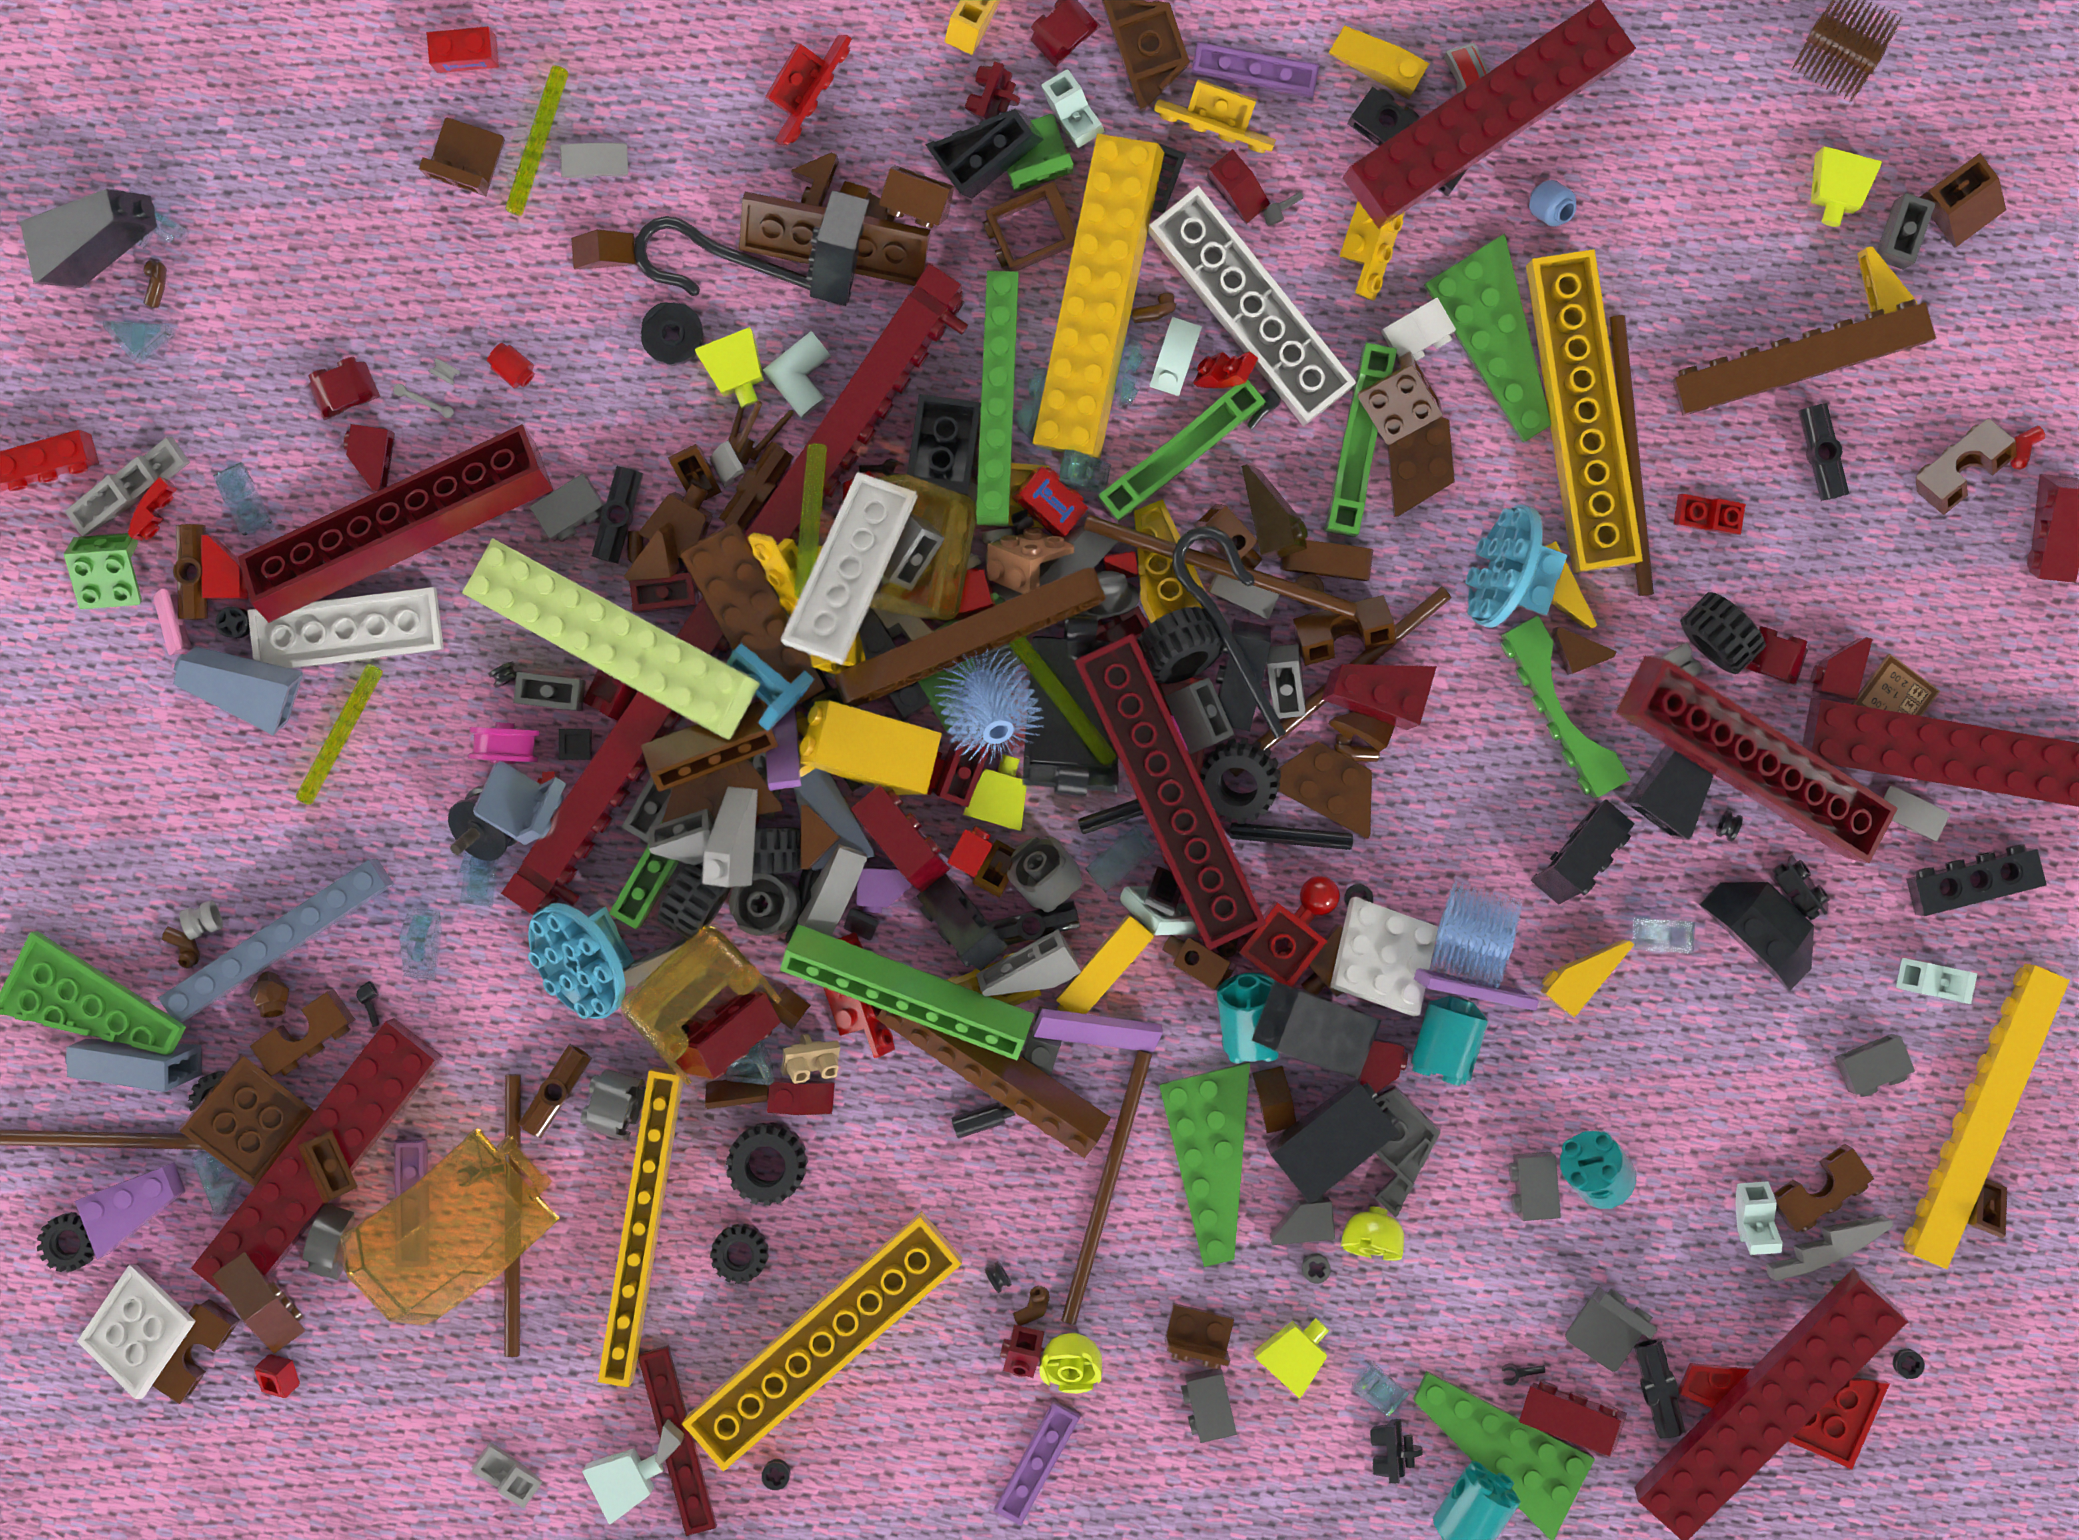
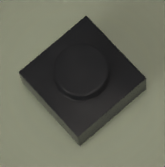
M559 729V760H592V729Z

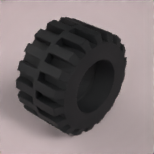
M1708 592L1680 619L1685 634L1697 649L1715 665L1733 674H1739L1766 646L1760 630L1752 620L1731 601L1713 592Z
M1196 606L1182 608L1165 614L1151 623L1137 640L1154 680L1157 683L1165 684L1180 682L1198 675L1210 667L1224 650L1223 641L1204 608Z
M1235 738L1229 739L1226 745L1222 742L1216 746L1215 751H1211L1201 770L1199 778L1215 809L1214 811L1218 818L1221 814L1226 816V822L1231 823L1233 818L1238 820V824H1244L1247 818L1251 822L1258 819L1259 814L1264 815L1268 812L1269 807L1272 806L1280 787L1281 770H1277L1279 763L1276 757L1270 758L1272 751L1267 747L1264 750L1259 748L1260 742L1255 740L1253 745L1248 744V738H1241L1239 743H1236ZM1230 768H1243L1254 776L1257 782V789L1250 793H1237L1225 784L1222 773Z
M795 827L755 828L752 874L791 873L802 870L801 829Z
M704 862L696 865L687 864L682 869L666 893L658 912V922L689 941L695 940L707 929L731 890V887L702 884Z
M774 1122L765 1125L764 1123H759L755 1127L746 1129L732 1144L729 1156L726 1159V1165H728L726 1173L727 1178L732 1180L731 1187L733 1190L737 1188L741 1198L745 1199L747 1197L751 1199L750 1203L755 1205L761 1202L763 1206H770L773 1202L777 1204L783 1202L785 1198L793 1195L800 1186L807 1171L808 1156H805L806 1148L804 1143L801 1144L798 1139L800 1137L796 1133L792 1134L788 1131L789 1127L785 1125L780 1127ZM762 1146L772 1147L783 1156L785 1170L780 1178L773 1181H765L754 1175L749 1165V1158L756 1148Z

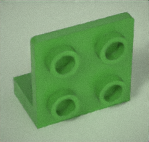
M1053 114L1031 120L1044 140L1007 170L1014 193L1073 174V162L1070 153L1067 154Z
M128 533L73 537L64 552V558L80 609L141 604L142 597L131 560L138 545V540L132 539Z

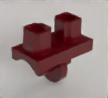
M994 61L992 67H978L975 82L979 86L985 87L982 96L970 94L967 98L965 109L977 116L981 121L997 116L999 113L1007 112L1009 105L1018 106L1021 99L1013 94L1016 84L1011 82L1013 74L1004 68L1003 63Z

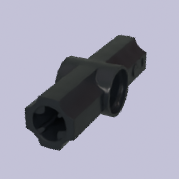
M1827 403L1799 410L1807 444L1806 458L1812 465L1820 500L1826 501L1849 495L1841 461L1842 446L1835 437ZM1820 445L1828 448L1830 453L1828 460L1820 457L1818 453Z
M616 467L607 502L602 508V520L592 557L619 564L628 528L633 521V511L643 479V473L625 467ZM622 507L625 510L624 519L619 523H612L610 519L611 511L614 508Z
M1074 900L1061 903L1050 912L1038 909L989 922L1007 945L1036 940L1047 936L1057 929L1063 932L1081 927ZM1028 917H1034L1040 922V930L1035 934L1027 933L1024 930L1023 922Z
M1650 1339L1639 1342L1634 1346L1642 1375L1640 1385L1646 1404L1650 1406L1657 1436L1660 1439H1670L1686 1432L1677 1401L1680 1395L1672 1371L1669 1370L1662 1341L1660 1339Z

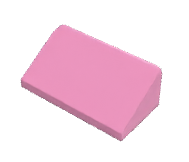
M166 588L160 589L153 596L168 654L176 655L190 651L192 647L185 621L178 619L177 592Z

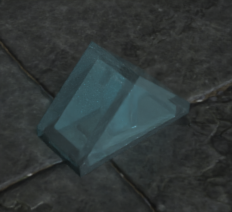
M103 320L104 329L131 360L139 364L146 362L175 336V329L163 324Z
M763 1041L756 1043L750 1049L747 1056L736 1060L728 1067V1071L724 1074L727 1081L771 1085L775 1081L772 1059Z

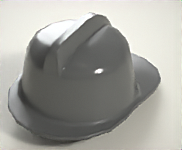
M1115 571L1098 572L1096 574L1106 599L1099 605L1078 614L1098 615V620L1126 614L1139 603V592L1135 586L1127 582L1124 574Z

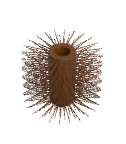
M1832 0L1825 12H1822L1806 39L1807 42L1804 44L1805 46L1799 53L1792 68L1794 69L1810 43H1812L1813 45L1807 52L1808 54L1797 73L1802 70L1810 59L1814 49H1816L1815 47H1818L1803 75L1809 72L1821 51L1824 50L1810 77L1816 74L1819 66L1822 65L1825 57H1827L1828 59L1821 67L1815 83L1825 72L1824 70H1826L1827 66L1830 65L1820 86L1824 85L1826 79L1833 72L1832 70L1839 63V66L1832 74L1833 76L1827 88L1836 80L1841 70L1842 74L1833 87V90H1836L1850 69V73L1845 78L1844 85L1841 86L1842 88H1840L1839 92H1843L1851 78H1854L1845 94L1851 93V89L1857 84L1856 82H1858L1857 80H1859L1862 74L1863 77L1852 93V96L1856 97L1869 75L1873 73L1890 43L1889 41L1896 33L1895 31H1897L1896 29L1900 22L1896 21L1887 36L1886 33L1892 26L1891 24H1893V19L1896 18V15H1893L1892 20H1889L1888 25L1883 28L1890 14V11L1885 14L1886 16L1880 21V25L1877 26L1876 24L1881 18V13L1884 12V9H1881L1868 28L1867 26L1878 8H1873L1871 14L1868 15L1865 23H1863V19L1872 6V3H1869L1855 25V20L1861 13L1860 11L1865 5V0L1862 1L1847 25L1846 22L1852 15L1851 13H1853L1859 0L1853 2L1842 21H1840L1843 17L1842 15L1849 7L1851 0L1845 2L1837 18L1834 16L1844 0H1839L1833 12H1831L1832 14L1829 15L1830 9H1832L1836 0Z

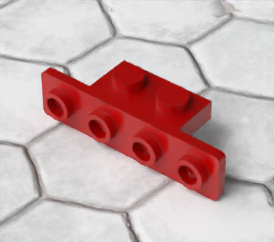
M838 35L824 59H821L801 43L796 44L765 98L789 114L774 142L779 145L788 146L798 139L802 131L800 125L806 116L809 117L815 111L818 105L816 99L821 90L829 87L834 79L832 72L835 67L848 56L850 52V47L848 46L852 41L851 37L848 35Z
M855 932L837 938L863 949ZM823 987L840 1036L864 1029L874 1058L881 1057L895 1050L891 1031L885 1024L876 1019L882 1009Z

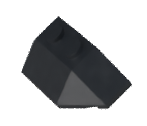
M1720 882L1699 904L1787 990L1791 991L1812 969L1814 925L1769 882Z

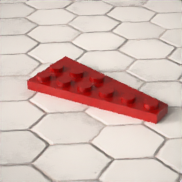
M1689 1363L1678 1388L1679 1394L1713 1408L1751 1368ZM1852 1378L1788 1442L1849 1469H1853L1890 1383L1882 1380Z

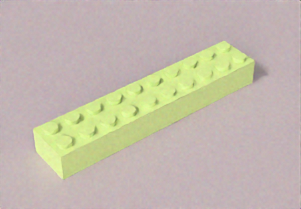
M493 538L462 592L464 595L730 740L760 685L759 682Z

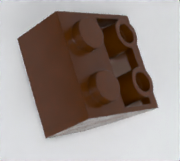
M1981 153L1968 160L1920 196V198L1936 203L1931 217L1954 248L2007 210L1999 177Z
M894 165L889 169L879 205L886 207L885 212L890 215L903 218L904 214L916 218L915 223L927 228H933L934 225L939 226L948 218L954 186Z

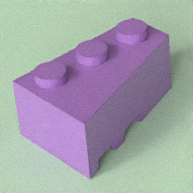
M175 1162L75 1201L97 1260L110 1254L117 1246L185 1192Z

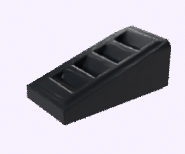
M1158 143L1164 151V156L1177 160L1175 166L1162 162L1161 166L1162 169L1173 173L1171 178L1160 174L1159 181L1168 184L1166 190L1157 187L1156 194L1164 197L1162 202L1154 200L1153 210L1165 213L1186 153Z
M1158 866L1150 880L1144 904L1173 917L1181 893L1171 871Z

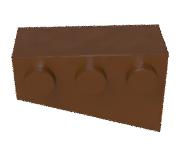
M245 1252L212 1275L242 1321L274 1354L306 1331L300 1322L304 1316L298 1307L291 1302L284 1291H281L274 1280L272 1282L267 1280Z

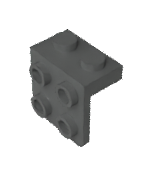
M1598 1286L1567 1330L1565 1338L1569 1343L1610 1371L1615 1372L1619 1370L1641 1336L1645 1335L1651 1339L1658 1329L1650 1322L1653 1318L1651 1315L1638 1306L1633 1311L1624 1304L1627 1300L1625 1297L1613 1289H1610L1607 1293Z

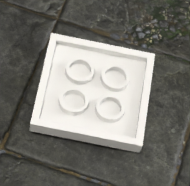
M1357 897L1351 898L1330 987L1413 1017L1420 1015L1426 987L1415 981L1414 976L1416 969H1430L1438 926Z
M129 1264L77 1342L134 1399H143L196 1321L138 1265Z

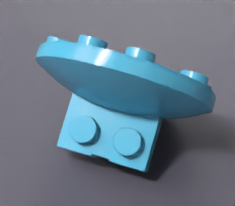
M1517 505L1511 509L1504 508L1487 538H1481L1476 547V555L1490 560L1488 568L1480 570L1472 567L1466 577V584L1477 588L1476 592L1469 588L1467 613L1475 623L1488 628L1502 623L1514 611L1517 605L1539 614L1547 615L1555 593L1554 588L1557 579L1560 578L1567 555L1542 546V521L1535 509L1526 505Z
M553 903L537 911L529 924L528 940L531 952L528 953V959L538 969L543 979L545 991L552 996L555 995L582 1019H603L617 1011L625 997L626 986L623 969L635 960L626 943L621 939L608 909L602 907L586 916L569 905Z

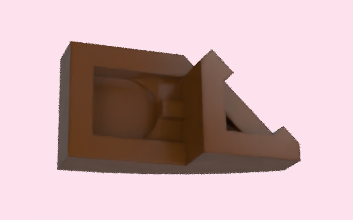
M1357 712L1336 716L1328 723L1348 739L1355 734L1379 752L1388 746L1395 728L1394 725Z

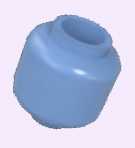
M1556 180L1542 182L1531 193L1529 202L1530 212L1549 226L1557 227L1565 224L1572 219L1576 212L1575 193Z

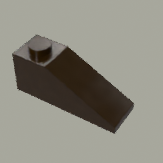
M1248 464L1241 466L1260 555L1275 560L1308 549L1306 544V538L1308 537L1307 528L1297 513L1260 469Z

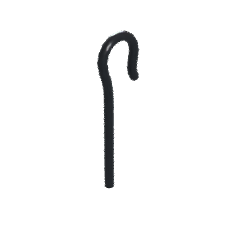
M670 216L655 218L642 227L635 240L634 255L636 263L643 274L657 283L680 287L691 296H697L700 293L699 286L693 280L680 274L660 271L648 260L646 252L647 243L657 231L667 228L677 230L713 255L799 287L811 289V284L806 283L807 276L719 244L703 235L697 228L681 218Z
M1200 526L1191 529L1178 540L1173 550L1172 567L1175 576L1186 591L1200 603L1208 614L1275 739H1278L1287 734L1218 606L1206 591L1188 574L1185 567V554L1189 546L1195 541L1212 539L1218 542L1224 549L1231 570L1241 583L1246 586H1252L1255 579L1244 568L1236 544L1227 533L1210 526Z

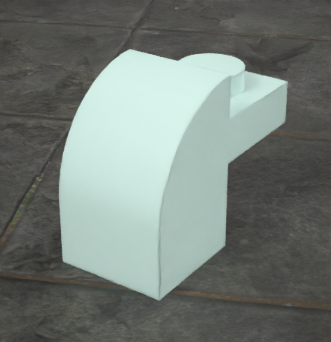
M1068 69L1041 84L1053 114L1065 134L1070 136L1077 148L1096 138L1097 133L1103 134L1105 132L1101 122L1089 107L1082 88Z
M1172 317L1149 387L1176 396L1180 395L1202 326Z
M1902 958L1896 988L1971 1004L1977 973Z
M1769 1182L1737 1184L1735 1203L1740 1241L1746 1242L1750 1255L1782 1253L1783 1243L1774 1222L1777 1202Z

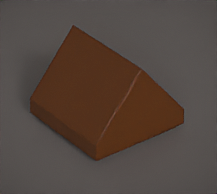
M788 987L784 988L772 1004L780 1022L791 1030L794 1029L811 1006V1004Z

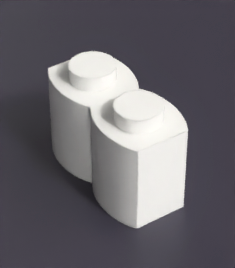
M1437 297L1387 326L1381 333L1388 346L1397 349L1396 359L1400 364L1399 357L1411 351L1415 360L1418 361L1425 356L1423 350L1434 345L1438 349L1452 341L1450 334L1454 333L1456 329Z

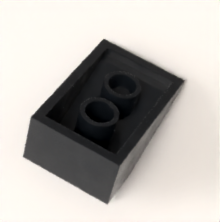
M919 394L905 487L968 495L980 430L981 402Z

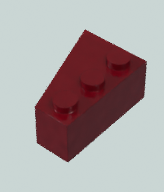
M2039 474L2032 548L2027 558L2029 572L2038 579L2076 583L2079 572L2078 478Z
M1341 664L1330 670L1321 700L1409 730L1421 724L1437 666Z
M878 785L850 809L905 879L922 893L948 872L950 868L938 854L941 849L930 836L925 838L919 831L923 826L911 812L906 815L900 808L904 802L893 789L887 792L881 785Z
M747 989L714 1009L713 1011L716 1016L699 1025L695 1021L688 1025L690 1032L675 1041L672 1037L662 1041L678 1071L710 1079L719 1078L728 1071V1067L736 1060L747 1056L750 1049L756 1043L768 1038L772 1034V1030L781 1022L766 993Z
M1540 1381L1539 1384L1533 1383L1530 1386L1519 1423L1608 1457L1613 1454L1625 1423L1626 1412L1607 1404L1589 1401L1587 1397L1575 1392L1567 1394L1558 1391L1556 1385L1546 1381Z

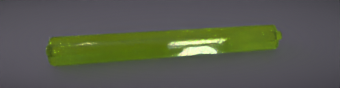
M553 65L550 69L505 207L508 213L515 216L523 215L568 77V71L557 65Z
M818 443L810 444L807 450L794 596L799 599L817 560L827 450L825 445Z
M1025 636L1010 642V647L1101 764L1106 766L1115 760L1116 753Z
M367 664L296 794L298 801L311 805L315 800L383 674V671L375 665Z

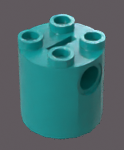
M1260 973L1238 974L1226 979L1218 988L1217 1003L1223 1036L1222 1046L1228 1054L1229 1060L1233 1063L1259 1060L1270 1062L1279 1057V1052L1251 1041L1275 981L1269 976Z
M1451 995L1428 1002L1411 1063L1414 1064L1412 1071L1426 1076L1438 1073L1443 1075L1442 1081L1458 1086L1461 1084L1466 1085L1467 1081H1471L1489 1021L1474 1002Z
M1584 1131L1563 1143L1560 1155V1169L1564 1179L1588 1205L1598 1209H1612L1623 1204L1632 1195L1636 1186V1170L1630 1158L1608 1133Z
M1472 1460L1433 1516V1524L1442 1540H1496L1521 1502L1512 1489L1514 1485L1512 1479L1503 1473L1496 1475L1487 1470L1480 1462Z

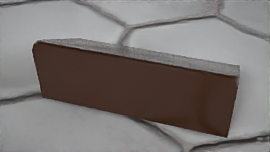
M764 1074L708 1082L706 1084L705 1108L713 1109L767 1102L769 1094L768 1076Z
M332 1130L298 1145V1149L324 1203L358 1188Z

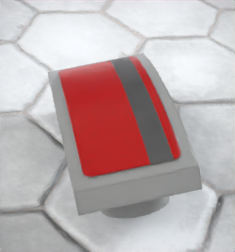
M1475 43L1446 51L1444 60L1458 82L1456 87L1457 93L1489 72Z

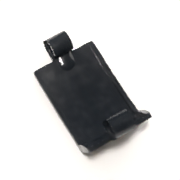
M1076 614L1066 618L1064 638L1034 636L1032 638L1030 683L1028 689H1032L1034 692L1028 698L1038 699L1031 706L1036 707L1038 712L1030 715L1037 716L1036 719L1038 720L1026 718L1034 720L1026 724L1043 727L1026 726L1033 728H1026L1025 732L1031 734H1025L1023 785L1054 787V793H1057V795L1087 796V790L1118 791V756L1073 661L1114 642L1096 640L1098 615Z

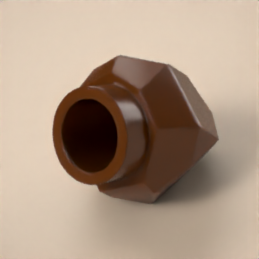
M271 971L263 972L250 989V998L260 1011V1017L274 1018L286 1013L285 1005L288 1002L289 988L280 980L278 974Z

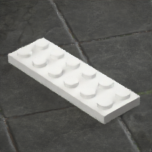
M857 472L781 638L783 644L843 665L917 499L915 491Z
M435 587L317 601L270 623L256 609L247 610L253 660L290 669L444 650L437 590Z

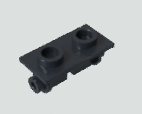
M1790 855L1787 867L1781 863L1772 870L1775 873L1774 879L1786 894L1798 889L1800 893L1792 897L1791 901L1810 921L1820 915L1819 909L1824 914H1827L1828 901H1830L1829 896L1820 885L1815 886L1809 878L1811 873L1802 860L1796 861L1793 855Z

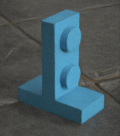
M742 643L733 651L726 665L760 683L755 695L769 705L758 723L767 731L805 694L814 680L811 675L804 671L792 684H789L779 673L770 668Z

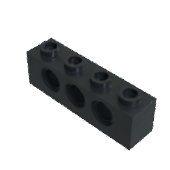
M1372 86L1351 115L1347 124L1379 147L1419 120L1420 116L1411 108L1405 107L1403 109L1394 102L1395 98L1388 91L1382 88L1377 90ZM1389 115L1393 118L1395 125L1389 128L1384 127L1380 123L1379 117ZM1467 170L1437 190L1448 197Z
M2025 844L2007 847V853L1995 856V852H1987L1976 855V861L1965 864L1964 859L1945 863L1946 869L1935 871L1934 867L1916 870L1915 877L1906 879L1915 915L1929 916L2047 886L2038 849L2026 848ZM2007 863L2010 867V875L2008 878L2003 879L2000 871L2001 867ZM1974 871H1977L1980 875V882L1976 887H1973L1970 882L1971 874ZM1946 878L1950 883V889L1948 893L1943 895L1940 891V883Z

